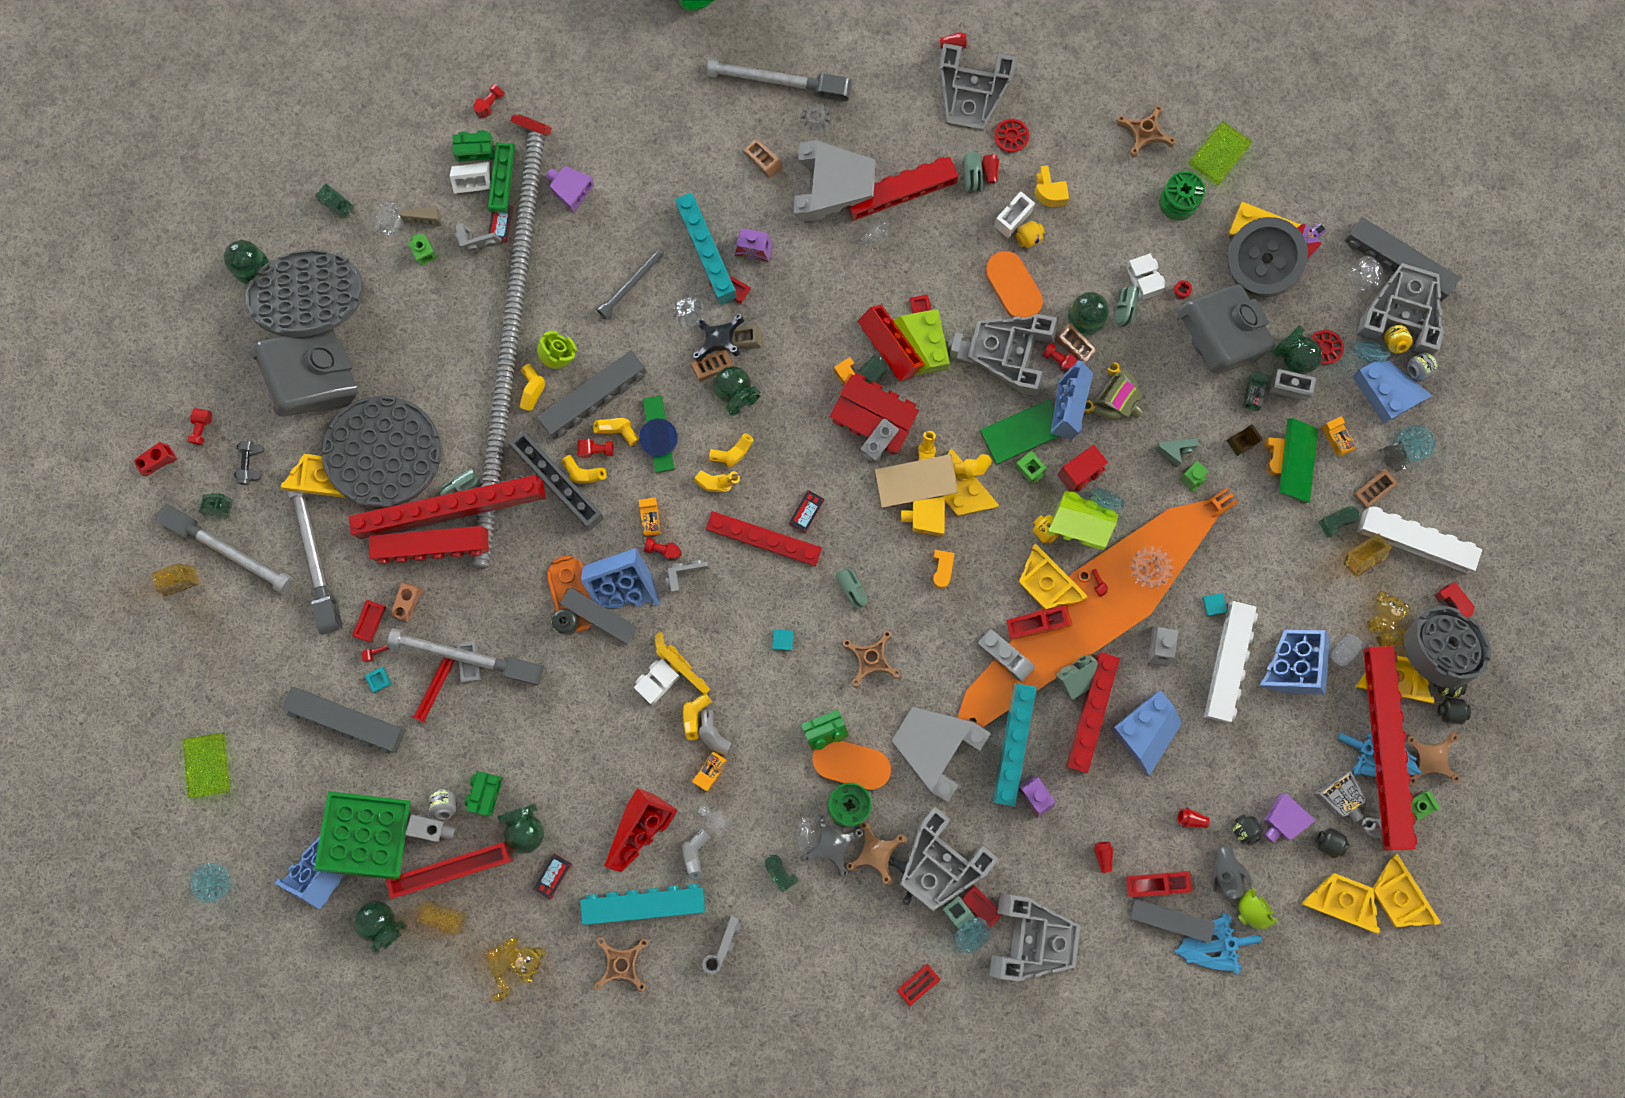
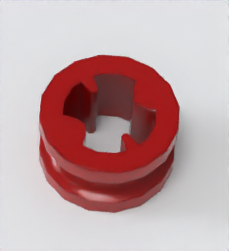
M1186 280L1179 281L1173 289L1174 295L1179 299L1187 298L1192 292L1191 283ZM1181 286H1184L1183 288H1187L1185 294H1183L1182 291L1179 292Z

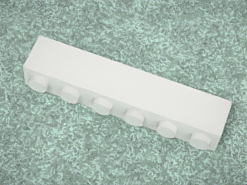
M1373 506L1363 511L1357 529L1358 533L1467 574L1476 571L1482 549L1476 547V544L1459 541L1453 535H1443L1435 528L1422 527L1416 521L1403 520L1400 515L1387 514L1379 507Z
M1236 601L1228 604L1205 708V718L1230 723L1236 717L1237 708H1235L1236 700L1238 701L1241 696V689H1239L1240 681L1244 680V663L1248 661L1250 651L1247 649L1254 636L1252 626L1258 618V613H1255L1257 608L1255 606Z

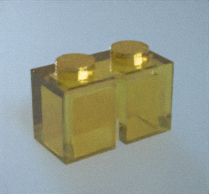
M1378 533L1349 551L1343 564L1357 578L1368 571L1371 566L1374 567L1387 559L1392 547Z
M426 901L423 902L417 922L431 927H438V929L452 934H459L462 931L467 913Z

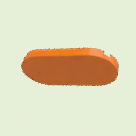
M1001 251L991 256L987 263L986 276L1007 313L1012 318L1018 316L1020 318L1031 317L1038 314L1042 308L1043 298L1019 256L1009 251Z
M562 556L555 559L547 572V580L556 612L560 609H567L560 605V602L570 587L593 600L581 581L584 565L578 559L571 556ZM576 614L579 626L575 632H583L589 629L592 623Z
M845 741L830 743L821 750H814L813 765L816 771L824 778L841 783H856L867 790H874L882 787L888 781L891 774L890 762L883 753Z

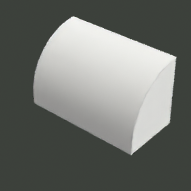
M489 162L451 167L450 179L454 193L490 189L491 172Z

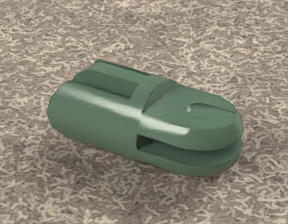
M970 151L963 159L965 191L970 189L971 192L976 190L982 192V159L978 152Z
M1137 286L1120 289L1115 322L1121 327L1129 326L1134 319L1139 295V288Z
M468 469L444 484L438 493L439 496L474 489L481 485V481L472 469Z
M853 568L838 571L836 578L851 604L858 609L866 606L868 597Z

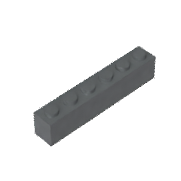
M1363 217L1359 219L1345 239V242L1352 249H1358L1368 259L1379 262L1387 270L1395 272L1400 264L1403 263L1439 274L1440 301H1443L1450 295L1460 279L1456 274Z
M630 350L538 416V419L553 439L556 437L561 438L570 427H576L581 424L584 417L595 414L598 411V407L602 404L610 403L616 394L627 391L630 384L641 381L645 377L644 374L647 373L646 369L633 351Z
M524 430L509 442L517 455L543 480L548 488L589 531L604 519L602 513Z
M292 686L282 709L288 711V716L297 719L299 716L306 718L305 722L317 726V723L324 725L323 729L333 733L336 730L343 732L341 736L351 740L354 737L361 739V744L369 747L372 744L379 746V751L390 754V751L397 752L406 731L403 728Z

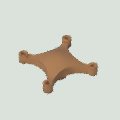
M1160 105L1155 107L1154 112L1149 117L1142 120H1130L1122 115L1118 117L1117 124L1119 126H1126L1135 138V146L1130 152L1132 158H1136L1139 149L1147 144L1162 142L1167 144L1169 148L1174 147L1176 139L1165 135L1158 126L1157 117L1162 112Z
M885 631L883 637L871 646H857L848 639L843 641V647L850 649L859 661L858 675L852 681L854 688L860 686V682L865 676L875 672H886L891 674L894 679L900 678V671L892 668L884 656L885 644L891 639L890 631Z
M1451 732L1444 741L1431 745L1418 742L1411 734L1406 735V741L1412 744L1417 751V767L1421 770L1420 775H1410L1411 785L1416 784L1420 776L1432 772L1444 773L1455 783L1460 781V776L1452 772L1448 764V751L1452 743L1459 740L1458 734Z
M862 822L860 828L865 833L863 851L856 861L847 863L846 868L847 870L855 871L858 867L864 865L873 866L882 874L883 883L891 885L893 878L888 870L889 858L897 846L906 843L907 837L900 834L894 840L883 841L872 833L869 823Z
M599 937L597 944L604 949L607 955V969L604 976L595 982L594 988L601 990L602 986L608 981L623 978L633 982L639 991H644L646 986L638 979L635 972V960L639 951L648 945L647 939L642 938L631 949L618 950L610 947L603 937Z

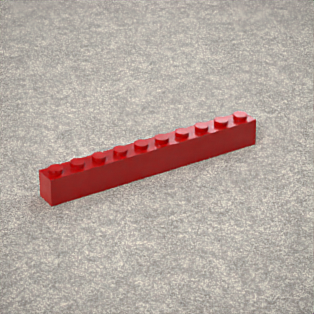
M537 475L351 515L349 516L350 532L352 536L365 539L371 535H383L546 499L544 483Z
M1394 646L1368 647L1363 649L1383 848L1384 851L1416 850L1417 836L1414 833L1413 827L1415 816L1411 809L1413 796L1409 790L1411 777L1407 771L1408 753L1405 751L1404 744L1406 742V734L1403 731L1402 725L1404 714L1400 707L1402 695L1398 688L1400 676L1396 670L1398 657L1396 651H1394Z

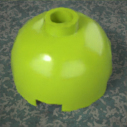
M559 331L545 332L537 345L539 360L551 369L567 367L574 359L577 351L572 339L568 336L565 338L559 335Z
M1252 887L1245 892L1238 902V908L1241 913L1238 917L1245 926L1249 924L1254 929L1264 930L1276 924L1278 919L1276 917L1272 918L1273 910L1262 896L1258 898L1254 894L1257 891Z

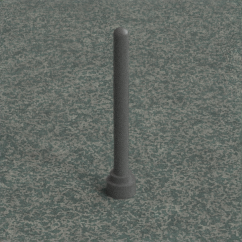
M658 249L608 302L601 303L596 308V311L607 320L612 315L613 307L663 256L664 251Z

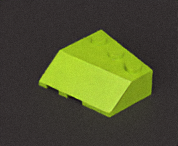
M938 309L903 315L893 319L925 364L914 376L948 370L950 362Z
M1065 490L1055 510L1047 534L1052 536L1055 533L1061 534L1063 539L1070 541L1075 538L1083 545L1105 550L1116 526L1119 514L1110 508L1099 506L1093 500H1086L1075 492Z

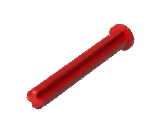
M443 657L415 715L411 716L412 718L426 723L425 719L455 660Z

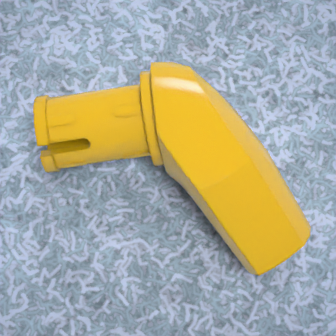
M527 364L521 369L528 384L523 391L519 407L532 411L545 388V380L542 376H538L531 364Z
M626 418L596 420L593 424V431L596 434H622L630 446H634L640 441V438L631 428V422Z
M933 431L924 432L923 442L918 446L917 461L935 457L936 447L934 441L936 434Z
M744 433L728 452L711 449L709 461L726 463L727 467L735 466L749 450L753 443V438Z
M981 454L976 459H966L964 462L953 463L955 475L965 474L967 477L983 475L991 465L992 460L988 455Z
M568 455L561 460L569 474V479L575 484L594 483L607 477L606 469L602 467L594 469L579 468L572 455Z
M700 471L694 478V482L707 492H726L731 489L733 484L740 481V476L734 477L738 474L735 471L730 472L728 475L720 474L716 476Z
M706 692L692 702L687 701L683 706V725L685 736L688 740L698 739V712L712 703Z

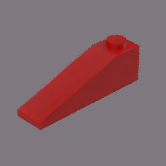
M637 788L625 808L604 866L608 869L622 872L639 855L638 851L646 843L650 845L653 842L652 837L659 830L663 832L668 827L678 810L655 794Z

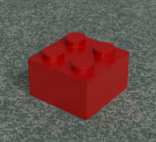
M1093 444L1064 465L1057 476L1070 492L1075 490L1080 492L1087 486L1090 479L1095 481L1106 471L1104 467L1108 464V461Z

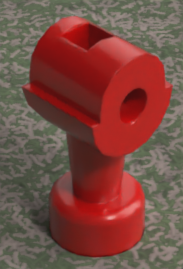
M496 84L489 88L491 93L484 99H475L473 108L478 117L486 118L488 115H491V105L495 99H501L505 95L504 91Z
M1050 343L1042 356L1046 359L1052 357L1059 363V369L1067 373L1077 362V359L1072 354L1063 355L1055 351L1056 346Z
M194 408L190 416L191 424H194L193 434L188 435L187 442L203 445L204 438L201 435L204 427L212 421V411Z
M589 439L578 440L577 457L589 458L595 453H605V456H613V441H606L605 445L594 444V441Z
M648 537L644 546L645 553L651 554L655 551L665 555L669 561L678 560L681 556V550L674 542L663 545L655 543L653 538Z

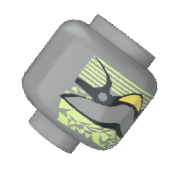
M1427 352L1421 353L1409 360L1407 372L1413 379L1425 380L1437 372L1438 361L1435 356Z
M439 789L431 794L429 797L430 814L437 820L442 821L451 818L456 812L455 795L446 789Z

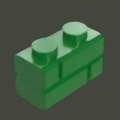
M479 130L477 133L461 131L458 134L452 135L453 156L457 162L494 159V141L490 132L485 130Z
M838 709L801 724L812 751L816 749L821 750L833 742H841L845 737L849 736Z
M477 771L476 775L473 774L470 780L472 790L470 794H467L464 805L467 806L466 811L493 816L503 777Z

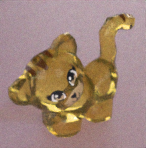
M1380 591L1376 598L1379 617H1373L1368 620V628L1371 631H1381L1382 634L1376 638L1379 646L1404 644L1406 631L1399 627L1397 622L1402 620L1404 615H1407L1410 611V606L1403 603L1399 598L1389 596L1386 592Z
M514 936L503 944L505 949L498 945L486 953L490 973L493 975L496 984L501 988V992L495 993L492 997L495 1002L502 1001L508 997L510 987L504 981L503 975L510 966L513 967L515 973L520 975L524 982L530 983L532 981L533 974L538 970L541 959L546 954L542 947L532 948L525 946L517 949L519 939L517 936Z

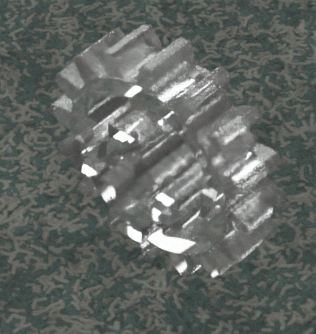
M1151 546L1150 550L1143 547L1142 553L1137 551L1135 553L1137 557H1132L1131 561L1135 564L1129 566L1130 569L1134 570L1131 576L1137 577L1135 583L1142 582L1141 587L1148 584L1149 589H1152L1154 585L1160 588L1161 582L1166 584L1168 582L1167 578L1172 577L1169 571H1172L1174 566L1169 564L1173 560L1166 558L1168 552L1161 553L1162 548L1155 551L1154 546ZM1152 555V558H1149V559L1143 558V557H1145V556ZM1153 561H1155L1154 564H1153V565H1154V567H1153L1154 570L1151 571V573L1149 574L1150 564H1152ZM1139 568L1142 569L1144 576L1140 573ZM1154 576L1160 577V578L1155 579V580H1150L1151 577H1154Z

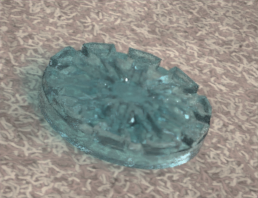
M1357 341L1353 346V352L1357 353L1356 355L1361 358L1366 357V360L1386 362L1391 354L1384 346L1370 341Z
M1412 425L1405 428L1399 434L1397 445L1400 453L1405 458L1412 461H1421L1433 453L1435 440L1433 433L1426 427Z
M1092 488L1089 493V497L1103 507L1112 510H1122L1125 505V501L1115 493L1111 494V491L1106 489L1103 491L1101 488Z
M208 863L198 867L191 878L193 894L199 900L206 902L221 899L230 887L228 871L217 863ZM219 870H221L222 874L217 876ZM226 878V881L220 882V879ZM223 886L224 890L221 891L218 887Z
M979 917L967 920L965 924L963 923L959 926V931L955 933V944L965 953L978 950L987 942L990 936L991 929L989 924Z

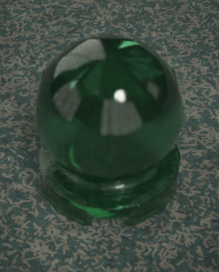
M242 239L230 243L223 254L227 270L241 283L247 285L255 278L256 272L269 263L268 257L257 245Z
M1096 292L1081 294L1074 300L1067 316L1068 324L1071 323L1083 336H1092L1098 333L1108 319V302L1102 295Z
M1301 325L1271 353L1276 358L1279 355L1283 356L1284 364L1290 371L1298 374H1308L1316 370L1320 365L1322 348L1311 337H1304L1302 333L1305 329Z
M727 366L720 370L714 378L716 396L722 402L728 403L726 410L731 416L740 414L741 411L739 409L745 405L752 406L761 397V392L757 386L751 387V380L742 368Z
M536 803L497 816L499 824L504 823L506 825L504 830L505 842L515 853L529 854L537 850L542 844L544 829L540 820L534 817V812L538 811Z
M380 901L368 902L361 906L354 919L355 931L364 941L372 942L370 950L375 955L380 953L379 948L383 946L386 949L401 936L399 932L401 929L406 930L408 927L403 920L395 922V913L392 908Z

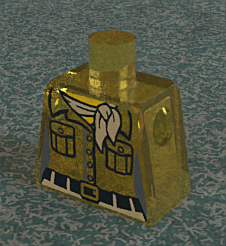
M178 563L152 572L156 590L163 597L200 585L194 566Z

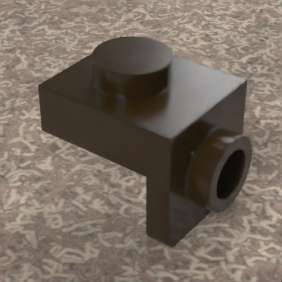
M1251 424L1226 441L1234 453L1239 456L1263 439Z

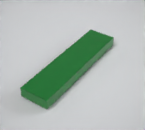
M496 142L488 201L489 212L508 213L515 155L514 143Z
M662 395L643 398L655 472L661 473L675 470Z

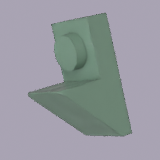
M1198 439L1159 442L1155 446V450L1178 467L1181 464L1180 452L1181 454L1192 453L1198 447Z

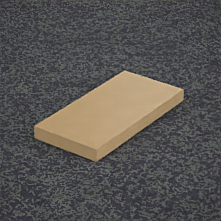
M951 454L875 469L882 508L959 493Z

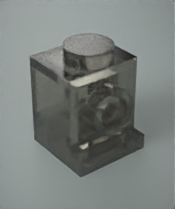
M1402 441L1379 450L1380 453L1384 452L1386 455L1384 456L1386 465L1390 466L1392 470L1394 469L1395 472L1406 469V464L1410 463Z

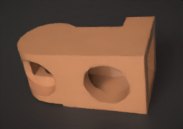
M402 582L392 609V617L408 622L424 589Z

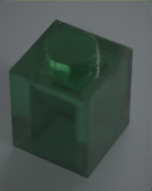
M873 355L858 373L866 377L864 381L869 384L872 381L878 383L888 372L887 362L882 357Z

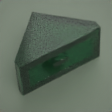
M221 493L203 494L199 513L229 518L233 499Z

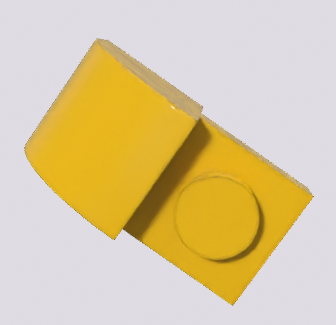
M1048 165L1041 166L1039 173L1036 174L1035 197L1041 204L1048 207L1066 206L1069 200L1066 181L1051 183Z

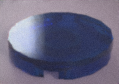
M656 418L649 420L643 425L639 433V441L647 454L653 457H663L675 449L678 435L671 422Z

